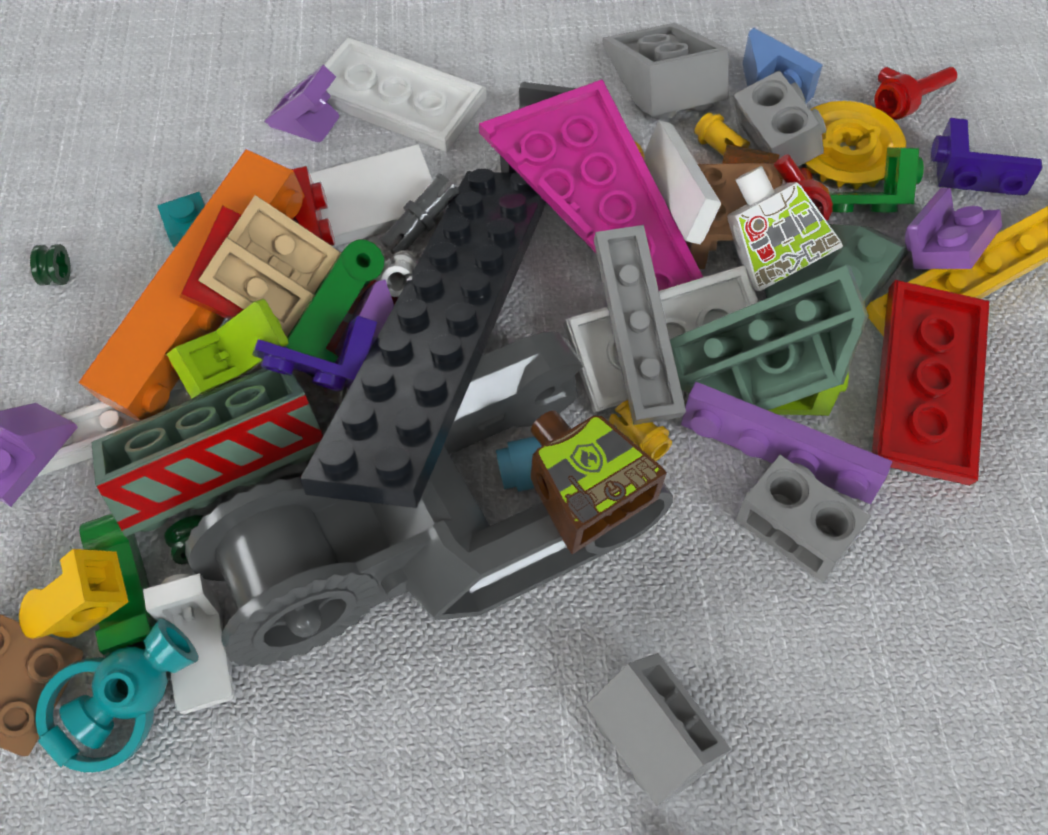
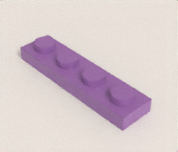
M695 382L688 396L685 407L686 413L683 415L681 422L682 426L693 430L698 435L713 438L730 445L750 457L761 458L773 463L781 455L792 463H798L808 468L815 478L824 485L837 490L839 493L869 504L873 502L892 464V461L699 382Z

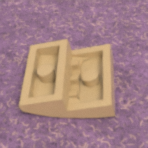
M255 195L198 281L242 309L247 308L255 301L265 299L273 314L280 321L282 330L287 337L341 252Z

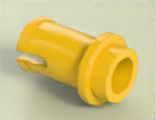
M708 112L699 120L694 129V133L698 136V142L702 145L709 144L724 156L729 163H737L741 157L730 145H733L745 155L750 146V141L744 139L723 122L724 117L721 114L713 115L711 112Z
M628 400L622 402L614 409L621 417L611 414L609 422L652 459L657 461L667 453L672 445V440L668 437L669 430L666 427H658L653 422L633 425Z

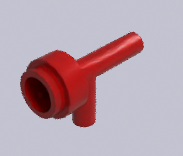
M884 67L878 75V82L881 84L875 93V107L886 113L893 120L907 117L918 110L922 96L954 83L958 77L957 71L953 67H947L916 80L908 74H902L889 67Z
M789 154L778 159L774 163V167L786 183L797 182L801 185L827 221L832 213L833 205L828 188L821 182L813 180L812 174L808 169H799Z

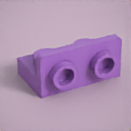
M940 188L906 229L905 245L907 250L912 252L914 269H971L1001 229V210H983L979 206H967L954 211L951 188Z

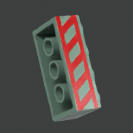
M263 368L91 442L95 485L124 536L127 537L138 531L149 532L165 524L169 517L189 508L199 509L208 506L220 494L235 487L254 485L262 481L269 472L288 463L299 464L309 460L322 440L323 434L307 397L293 373L292 376H288Z

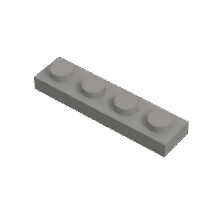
M644 225L596 232L594 245L633 425L683 417L686 413Z

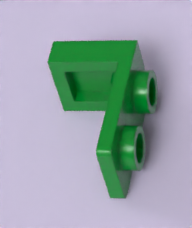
M887 147L884 191L829 192L833 202L832 212H853L854 204H871V212H898L899 204H914L916 184H920L924 170L923 159L919 157V148Z

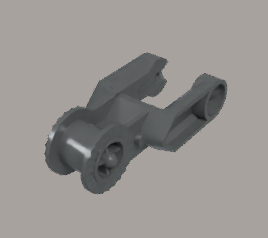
M545 331L525 337L481 356L417 508L310 496L305 494L300 477H295L291 480L277 479L271 484L257 485L248 492L237 493L230 501L219 504L211 514L203 516L199 525L191 530L190 537L185 542V555L191 570L195 574L200 573L204 579L211 581H225L238 611L228 621L221 636L222 646L230 662H235L239 666L244 664L250 667H255L258 664L269 666L276 661H288L295 655L307 654L312 648L325 645L332 637L342 635L349 626L357 624L362 615L369 613L370 608L407 592H410L435 620L480 616L639 537L667 513L673 503V495L665 483H663L657 501L574 554H571L567 549L543 502L492 526L489 525L450 454L511 427L532 426L546 412L556 410L558 413H561L579 397L575 374L583 368L579 356L565 336L559 332Z

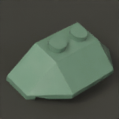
M829 224L840 239L843 247L765 288L766 298L842 266L850 265L865 307H867L870 302L874 301L909 251L905 244L871 227Z
M850 265L837 268L671 338L670 343L681 390L690 393L695 382H699L765 410H771L844 384L869 317Z

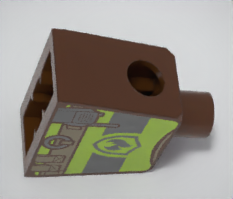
M551 410L540 416L533 423L530 431L541 444V447L533 453L530 477L540 499L571 554L576 553L658 500L667 472L603 416L594 415L571 429L556 410Z

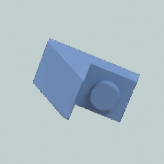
M755 28L749 31L742 63L747 87L780 70L790 84L794 82L798 84L807 104L814 97L823 65Z

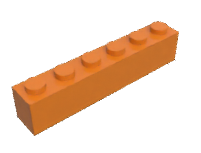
M245 149L78 383L101 402L137 421H142L161 412L168 403L171 390L180 379L166 354L176 346L216 331L224 320V317L180 298L181 292L222 205L242 215L256 195L292 219L299 212L305 197L294 171Z

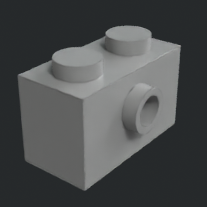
M659 653L628 663L585 705L597 721L602 735L614 745L632 771L637 785L649 795L656 806L687 789L731 751V748Z

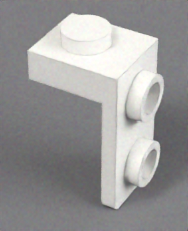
M201 574L173 575L164 579L160 585L143 589L146 611L156 621L162 618L178 627L194 645L199 656V660L176 673L170 672L176 710L181 714H187L232 700L235 692L229 659L221 643L224 629L218 596Z

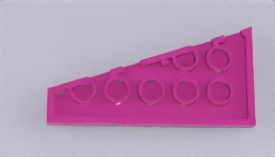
M603 79L479 123V134L595 253L594 237L596 232L644 225L659 291L703 278Z

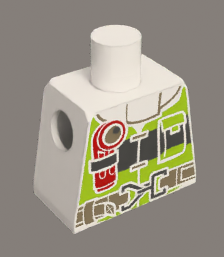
M762 166L743 174L735 180L747 204L728 214L727 218L741 266H746L754 290L762 291L843 247L838 236L797 182L785 183L773 189Z

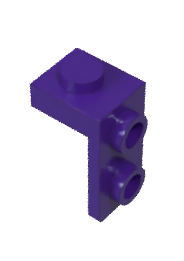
M950 118L943 134L936 135L931 149V161L937 162L938 187L1024 196L1029 193L1043 168L1042 160L1037 158L970 152L968 119Z
M357 315L349 323L337 364L259 339L255 344L252 355L261 358V367L267 370L292 376L293 370L297 369L313 374L312 383L335 391H343L344 385L351 386L377 338L373 336L377 322Z

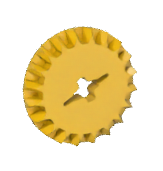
M854 101L827 102L810 109V111L813 109L819 111L826 126V133L822 134L824 153L804 163L811 174H820L821 183L829 179L836 181L838 189L845 183H850L855 190L864 183L874 188L880 180L884 181L887 147H906L905 136L901 128L890 116L875 107ZM841 142H845L847 146L841 147ZM848 146H856V148L851 150Z

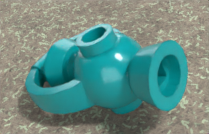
M160 618L144 640L145 649L137 647L121 648L106 657L79 660L66 666L49 680L38 700L36 727L40 738L38 743L60 768L65 766L79 772H101L121 765L138 751L151 730L154 709L164 696L168 682L166 671L176 673L199 660L194 645L178 627L168 620ZM95 672L92 681L93 696L81 695L63 704L59 709V713L65 727L79 742L89 748L99 749L103 746L114 728V717L123 720L135 718L134 729L129 741L119 752L113 755L93 758L78 754L80 752L78 747L58 725H54L53 711L56 698L62 687L78 673Z

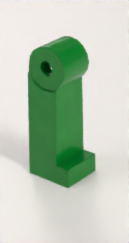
M360 239L349 243L341 252L317 288L309 305L287 336L288 345L285 348L335 363L338 356L327 350L326 347L361 289L367 287L382 273L384 256L378 246L368 240Z
M112 513L82 523L79 527L84 550L117 552L128 597V603L99 622L100 630L95 631L99 652L105 657L118 649L128 648L127 646L145 640L157 622L146 611L143 589L150 588L135 534L125 537ZM144 642L137 646V648L145 649Z

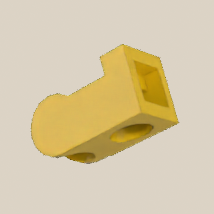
M72 549L60 559L63 574L45 588H34L24 596L19 611V624L24 635L32 639H39L49 634L57 637L74 638L88 631L127 604L128 597L117 552Z

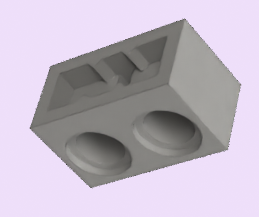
M780 70L733 94L739 124L767 164L775 163L782 156L789 154L796 165L800 166L824 153L822 134L826 133V126L821 114L817 109L810 111L798 84L795 82L790 84Z
M779 455L744 497L736 521L824 583L859 537L871 516L862 511L858 503L851 497L842 493H836L818 481L814 474L805 466L792 463ZM780 494L786 496L792 502V505L781 504L772 495ZM817 525L829 526L835 531L837 537L823 534Z

